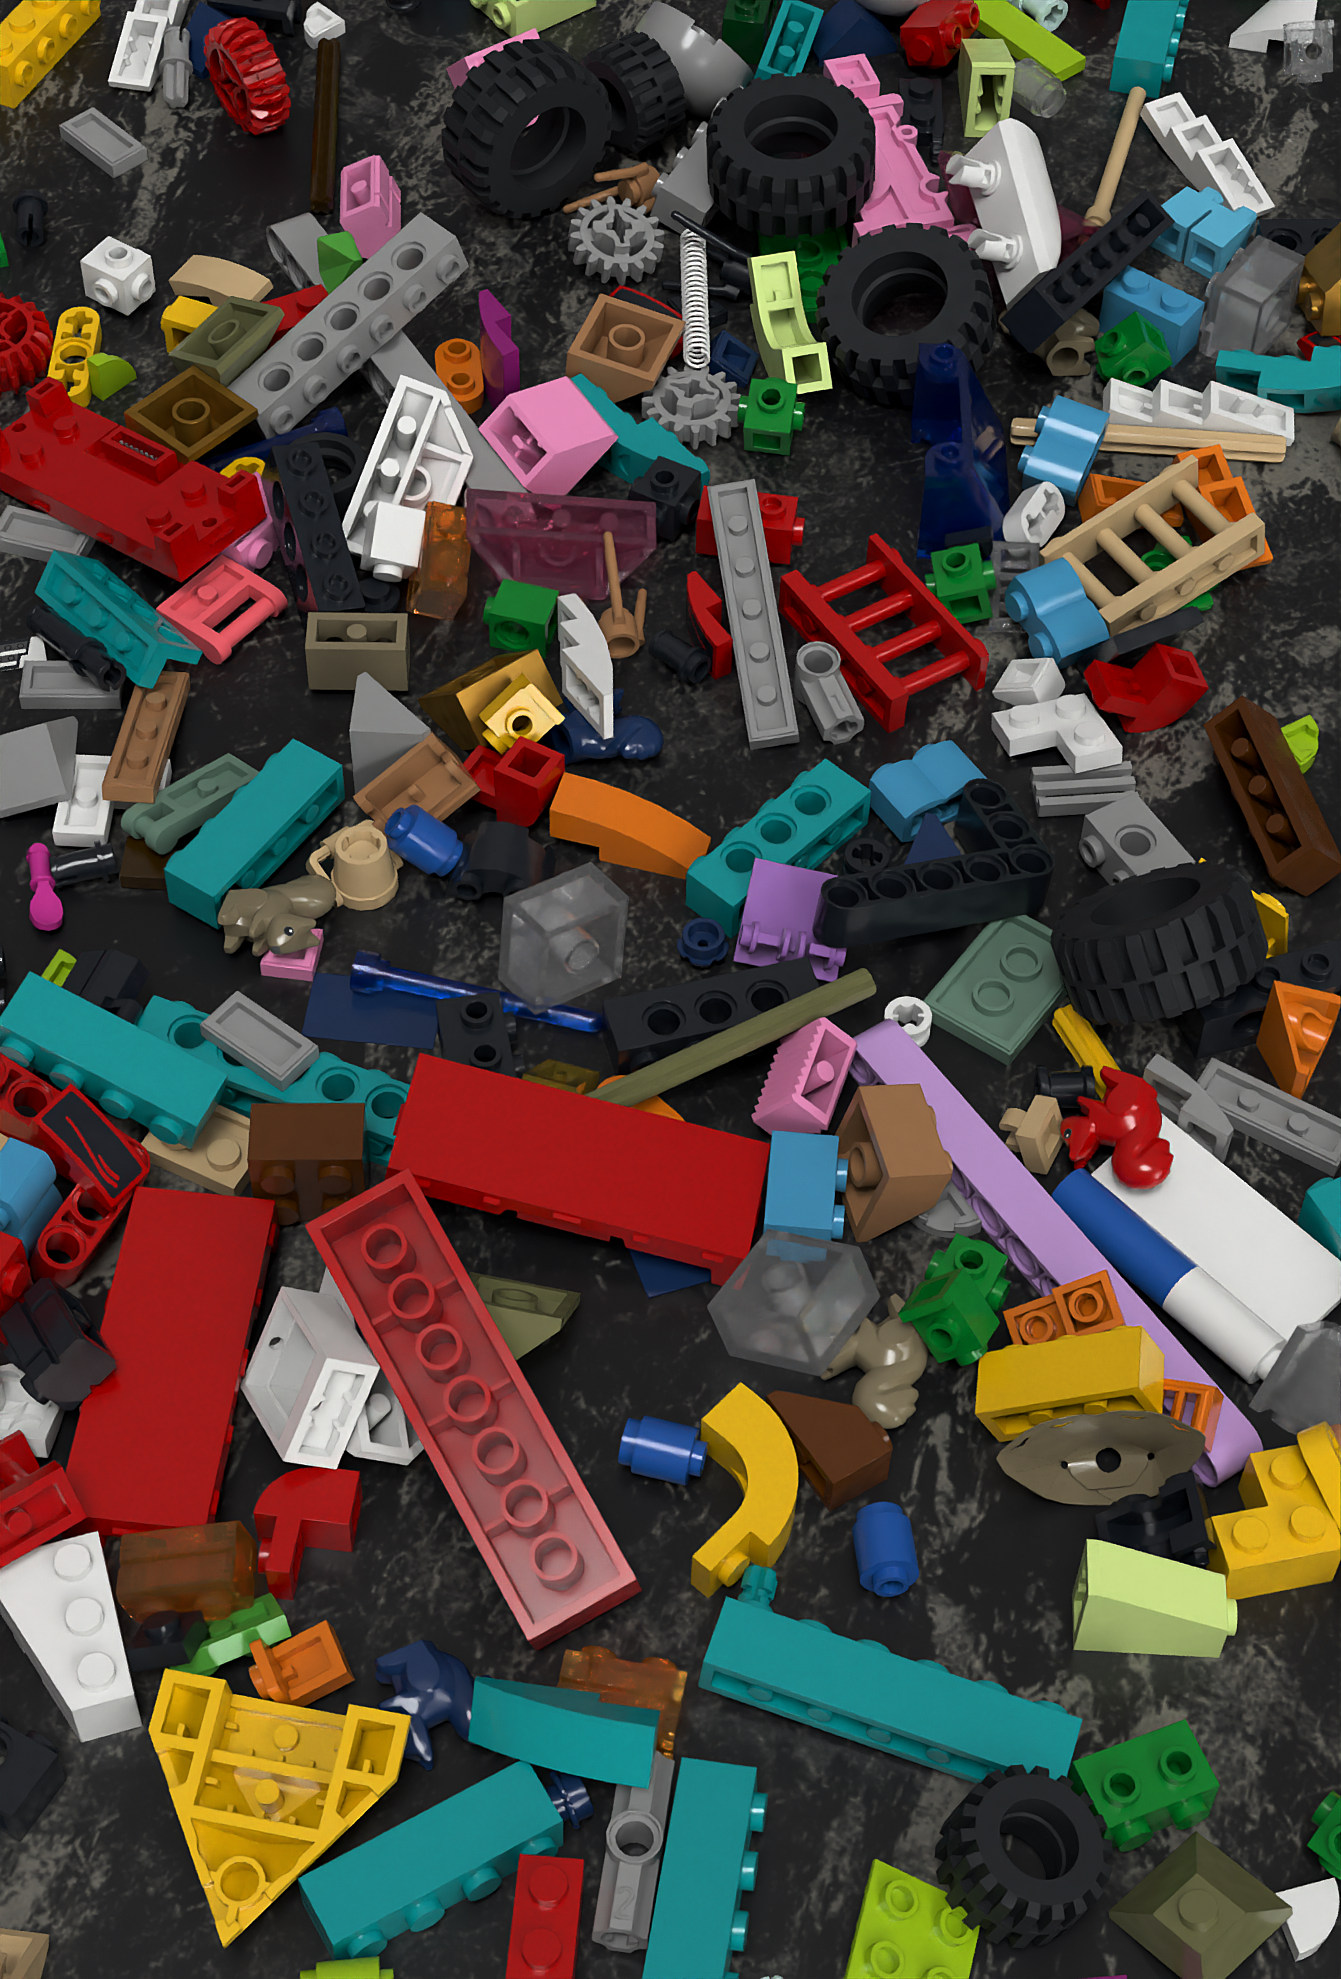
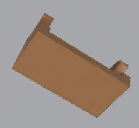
M432 732L423 742H419L355 794L353 798L358 806L374 820L372 825L387 837V834L384 832L385 825L397 809H406L408 806L416 804L442 822L481 789L459 757Z

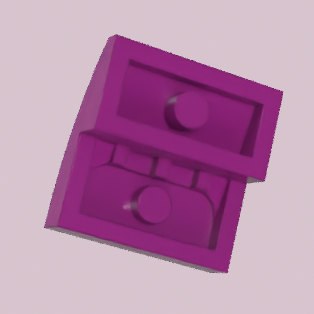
M485 289L479 292L480 354L485 393L495 410L509 394L520 391L519 348L511 339V315L491 292Z

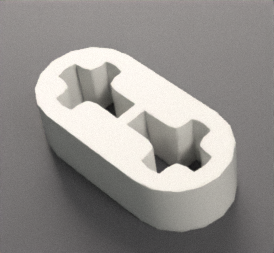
M1042 482L1027 488L1018 497L1003 520L1004 538L1014 552L1025 554L1047 543L1065 514V504L1059 489L1051 482Z

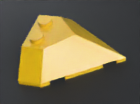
M165 1668L148 1731L169 1786V1792L224 1949L397 1782L412 1720L410 1715L349 1704L345 1716L233 1694L226 1680Z

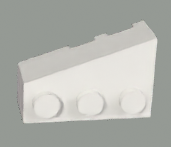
M98 1531L38 1546L0 1568V1614L11 1629L18 1645L27 1654L36 1668L43 1684L79 1740L85 1742L141 1727L142 1721Z

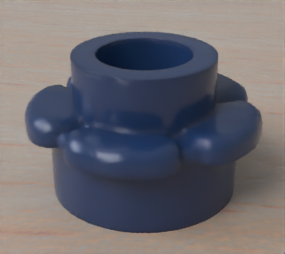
M710 918L691 920L685 925L682 938L677 940V950L680 956L688 958L692 965L707 967L715 961L723 960L728 953L729 945L725 942L726 934L722 926Z
M552 1770L549 1774L552 1785L544 1789L559 1812L563 1822L569 1820L575 1830L579 1829V1821L595 1814L586 1789L579 1776L564 1772L557 1775L555 1770Z

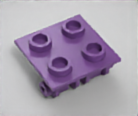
M754 858L733 961L761 967L808 957L816 979L829 982L836 980L839 966L842 967L844 964L847 948H833L820 943L813 935L812 926L822 884L826 880L838 876Z

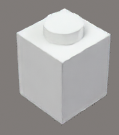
M378 501L368 513L360 569L372 571L373 577L382 581L399 582L402 578L407 579L418 568L426 511Z

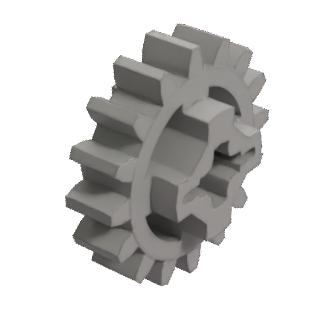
M608 196L606 205H601L595 199L591 200L589 210L580 207L577 211L576 219H572L570 223L568 251L575 252L574 264L586 263L585 274L587 276L593 275L595 272L601 273L602 283H607L610 276L616 277L619 285L625 284L626 276H631L636 282H640L643 271L652 274L655 270L656 262H660L662 257L664 230L657 229L659 221L657 216L646 218L647 207L642 205L635 210L630 207L631 199L628 198L623 201L622 205L616 204L612 196Z
M685 364L683 372H677L673 367H668L667 377L660 375L654 387L644 391L642 418L647 420L653 417L663 428L673 432L681 444L683 441L690 442L693 449H698L699 441L703 440L714 446L716 445L717 435L729 438L731 436V427L739 426L737 414L741 394H737L736 382L725 383L726 373L723 371L713 376L709 374V366H705L700 371H697Z

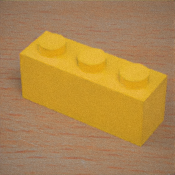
M1127 1325L1116 1326L1110 1331L1082 1336L1064 1335L1053 1341L1030 1345H1008L1002 1350L986 1352L979 1358L975 1415L999 1442L1016 1439L1026 1430L1042 1422L1071 1415H1098L1118 1410L1151 1411L1162 1414L1165 1355L1142 1325L1134 1327ZM1128 1417V1418L1139 1419V1418H1141V1417ZM1065 1423L1063 1425H1055V1427H1063L1068 1423Z

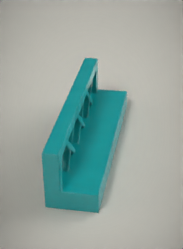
M53 550L35 593L86 637H94L102 642L107 648V654L124 665L127 673L126 676L137 686L153 689L167 659L198 664L203 651L99 560Z

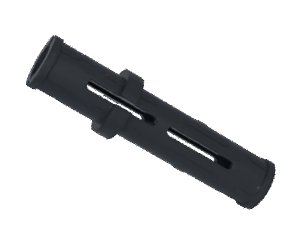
M42 604V609L39 605H36L29 611L26 618L29 630L38 637H41L55 651L69 660V666L75 673L82 677L91 678L94 683L106 692L110 691V686L113 690H117L123 685L127 674L126 668L121 662L107 654V648L102 642L94 637H86L79 629L61 617L47 604Z

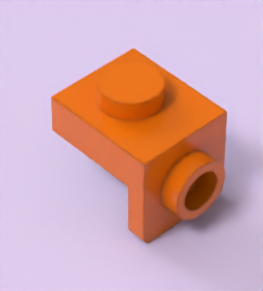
M327 1620L273 1648H270L261 1638L249 1643L256 1662L255 1665L249 1667V1674L263 1700L272 1698L278 1703L304 1707L355 1680L336 1632Z

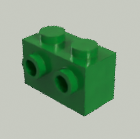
M1186 1719L1072 1762L1068 1779L1073 1781L1070 1789L1079 1797L1085 1791L1094 1802L1089 1807L1094 1816L1102 1814L1107 1824V1829L1101 1834L1102 1838L1111 1840L1112 1848L1118 1847L1121 1852L1130 1851L1142 1846L1153 1837V1832L1174 1825L1177 1830H1183L1200 1823L1209 1816L1220 1787Z

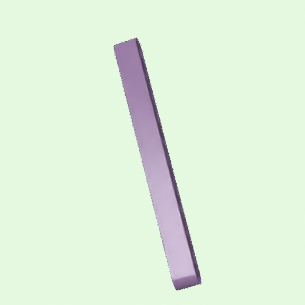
M886 1019L853 1037L857 1042V1049L849 1073L860 1086L920 1083L927 1104L932 1106L935 1111L936 1130L942 1147L948 1151L952 1159L953 1172L950 1181L954 1183L981 1219V1227L1004 1254L1008 1256L1010 1261L1041 1297L1052 1294L1053 1288L1106 1269L1126 1325L1133 1327L1142 1325L1164 1353V1378L1218 1387L895 1020ZM1219 1387L1218 1389L1224 1398L1211 1453L1203 1452L1190 1468L1209 1487H1216L1243 1470L1250 1453L1263 1451L1261 1439L1255 1428ZM1165 1397L1162 1409L1163 1415L1170 1416L1174 1399ZM1186 1401L1182 1422L1190 1426L1195 1403Z

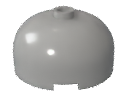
M654 1L638 22L634 31L637 33L643 32L650 39L654 38L670 56L684 87V97L687 104V110L684 111L685 114L698 118H710L715 106L723 96L727 98L729 93L739 85L746 88L747 83L755 75L742 58L721 39L716 41L704 30L693 25L695 23L694 19L665 3Z

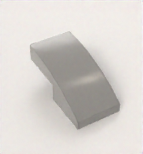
M1156 1054L1145 1067L1143 1079L1158 1092L1157 1102L1161 1112L1176 1120L1177 1126L1223 1163L1226 1159L1234 1131L1228 1118L1215 1100L1194 1079L1169 1060Z

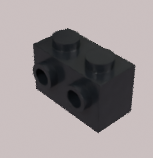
M499 991L435 1000L437 1034L442 1059L526 1080L522 1054L512 1055L510 1044L517 1043L513 1011L503 1012Z

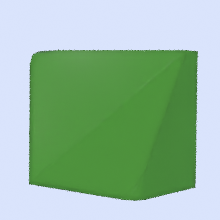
M349 231L317 238L319 273L328 294H331L363 265V261L353 236L349 234Z

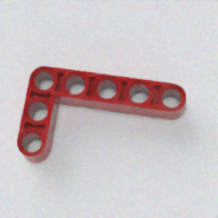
M0 1053V1133L45 1151L51 1158L56 1172L76 1184L75 1188L41 1232L30 1260V1272L36 1282L41 1277H50L66 1289L78 1280L132 1204L135 1188L109 1212L68 1176L71 1165L29 1129L34 1117H25L15 1109L18 1106H28L39 1113L61 1092ZM117 1128L140 1156L147 1168L150 1169V1156L147 1149ZM145 1179L138 1186L142 1187ZM83 1207L92 1208L100 1213L103 1219L98 1221L88 1220L79 1213L78 1209ZM61 1250L70 1256L72 1262L67 1264L57 1263L48 1256L47 1251Z

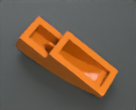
M1220 444L1176 454L1171 465L1181 462L1192 454L1198 459V486L1196 490L1230 523L1238 522L1252 512L1256 514L1242 477L1233 478ZM1181 503L1189 521L1203 543L1216 536ZM1266 538L1264 554L1240 570L1269 564L1273 561Z
M566 772L563 773L549 810L551 837L599 847L600 861L686 880V873L690 865L702 855L707 856L711 846V837L666 809L622 789Z

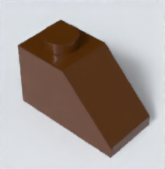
M779 1390L766 1395V1403L778 1415L793 1442L797 1456L798 1471L829 1512L888 1478L893 1450L891 1440L881 1424L876 1421L870 1422L858 1406Z

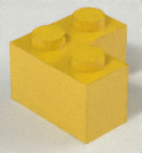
M1299 1444L1250 1453L1238 1485V1490L1246 1510L1211 1517L1217 1549L1208 1550L1210 1563L1206 1566V1569L1225 1575L1227 1598L1236 1600L1332 1581L1341 1561V1535L1303 1457Z

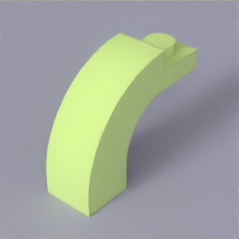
M795 251L747 258L754 303L750 304L751 317L759 352L769 378H781L788 383L798 384V394L832 389L826 342H817L814 339L806 321Z

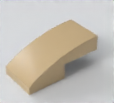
M193 255L168 280L175 295L209 297L212 305L220 307L230 296L260 302L273 288L270 279L247 267L224 259L202 255Z

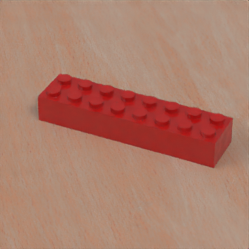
M409 1167L305 1224L309 1235L524 1635L535 1651L540 1650L641 1592L642 1589Z

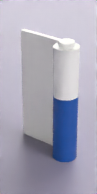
M1162 1114V1127L1159 1138L1170 1142V1153L1174 1155L1170 1167L1171 1172L1161 1184L1146 1190L1131 1189L1120 1184L1112 1173L1111 1156L1092 1174L1084 1168H1079L1070 1173L1057 1186L1051 1197L1118 1272L1247 1383L1253 1384L1259 1379L1267 1383L1286 1364L1288 1360L1286 1354L1341 1302V1261Z

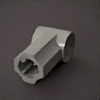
M821 641L809 642L803 645L797 653L793 680L794 695L800 702L807 705L823 741H831L834 745L850 741L856 733L863 730L864 718L840 671V654L835 647Z

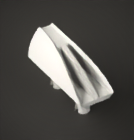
M1012 118L997 122L965 156L955 154L950 158L946 166V173L954 175L948 181L949 183L969 187L982 229H975L970 234L967 242L968 247L976 249L975 251L980 259L992 261L1007 311L1012 309L1048 272L1057 267L1061 253L1059 214L1039 139L1028 126Z

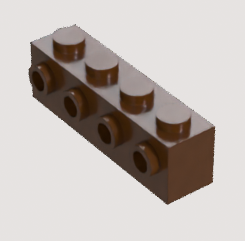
M1242 695L1203 726L1214 748L1215 758L1222 766L1231 785V793L1240 805L1248 822V830L1263 855L1268 874L1280 887L1285 888L1288 886L1307 897L1341 873V854L1276 717Z

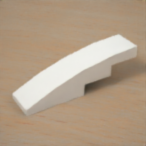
M137 0L134 12L128 11L108 79L109 86L148 92L152 90L161 74L159 63L164 58L163 32L171 26L181 27L190 0Z
M1180 92L1144 104L1140 116L1164 151L1199 191L1209 186L1220 192L1224 199L1223 206L1232 211L1238 207L1245 206L1256 212L1257 217L1273 211L1275 205L1233 138L1222 141L1208 117L1204 115L1196 118Z
M1111 378L1103 390V411L1110 413L1109 424L1282 435L1286 438V446H1291L1294 442V408L1214 381H1210L1204 392L1201 393L1162 379L1154 391H1150Z
M576 593L557 597L558 640L560 641V666L562 667V693L603 739L612 738L613 665L607 641L593 614Z

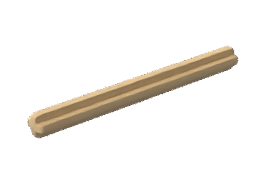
M1014 418L1010 428L1011 444L1034 447L1040 435L1034 432L1037 419ZM1108 424V429L1099 451L1176 456L1177 453L1220 444L1226 460L1281 463L1286 454V438L1282 435Z

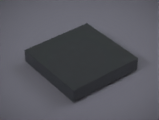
M1190 606L1111 637L1078 658L1076 665L1081 677H1085L1083 672L1094 659L1118 665L1146 654L1155 642L1163 645L1171 643L1204 622L1197 606Z

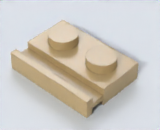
M217 1105L192 1149L179 1143L175 1145L165 1143L156 1138L150 1131L141 1142V1145L147 1149L150 1163L220 1195L240 1196L250 1181L247 1162L250 1118L223 1106Z

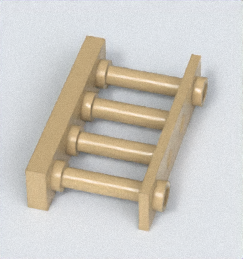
M1192 454L1177 464L1169 465L1159 476L1069 533L1052 539L1039 551L1040 566L1064 557L1070 563L1083 585L1086 596L1100 609L1099 613L1106 624L1111 638L1173 613L1263 555L1265 551V523L1254 512L1238 522L1230 523L1196 490L1198 486V459ZM1181 502L1216 536L1199 547H1192L1160 514ZM1143 526L1177 561L1161 571L1153 572L1121 539ZM1105 550L1139 585L1122 596H1114L1083 563Z

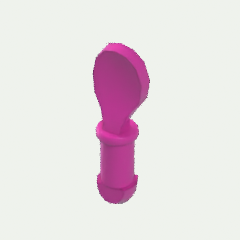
M35 843L29 847L26 853V861L29 864L31 873L29 885L31 890L35 892L30 902L29 918L36 928L50 931L62 925L64 912L61 900L53 892L56 882L51 872L49 859L51 853L44 844Z

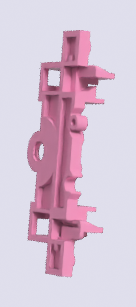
M864 53L824 60V77L832 79L837 87L842 84L855 94L854 98L859 97L869 109V114L873 117L876 127L875 181L873 182V191L870 198L854 216L856 223L853 225L852 248L858 244L857 238L868 232L873 236L883 232V226L895 224L896 229L906 228V223H922L923 229L929 230L931 225L947 229L949 238L954 234L968 242L970 234L977 227L969 223L954 226L955 218L947 206L948 192L937 193L940 176L929 173L916 149L917 129L911 125L900 126L904 106L901 96L894 93L879 96L880 82ZM801 153V158L813 156L811 154Z

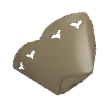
M1118 1410L1098 1415L1078 1414L1042 1422L1026 1430L1002 1449L996 1460L1005 1474L1043 1498L1072 1505H1111L1127 1495L1146 1494L1154 1497L1160 1494L1158 1487L1165 1485L1167 1478L1178 1473L1188 1472L1202 1455L1206 1436L1201 1431L1179 1420L1151 1411ZM1128 1417H1141V1418H1139V1419H1133V1418H1128ZM1065 1423H1068L1063 1427H1055V1425H1063ZM1172 1424L1176 1425L1177 1427H1179V1428H1181V1429H1185V1430L1176 1429ZM1026 1438H1028L1023 1446L1015 1448L1016 1446L1020 1445ZM1105 1448H1113L1121 1456L1119 1468L1110 1473L1103 1472L1096 1463L1098 1452ZM1149 1452L1155 1455L1154 1459L1148 1460L1147 1455ZM1062 1461H1066L1068 1463L1066 1469H1063L1060 1466Z

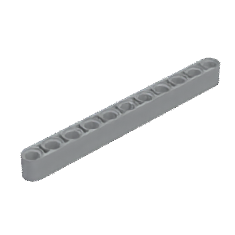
M308 212L267 226L266 228L267 242L273 257L299 291L322 284L325 288L319 273L317 238L328 234L315 217ZM400 329L391 340L380 347L360 366L359 371L387 408L400 375L446 391L451 407L473 454V461L458 501L489 541L493 542L535 525L537 520L536 510L527 490L484 438L476 424L406 334Z

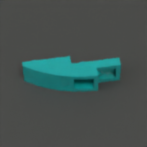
M1339 345L1329 347L1314 346L1311 362L1302 361L1290 355L1272 357L1257 355L1244 349L1234 351L1219 350L1215 365L1217 383L1247 393L1257 394L1258 397L1294 408V413H1314L1341 409V346Z
M582 373L570 378L619 437L596 463L615 476L632 484L638 476H644L658 456L665 457L701 471V501L704 485L709 486L711 478L710 470L701 458L695 457L679 442L673 432L667 431L653 417L637 425L629 413L623 412L617 407L601 387H596Z

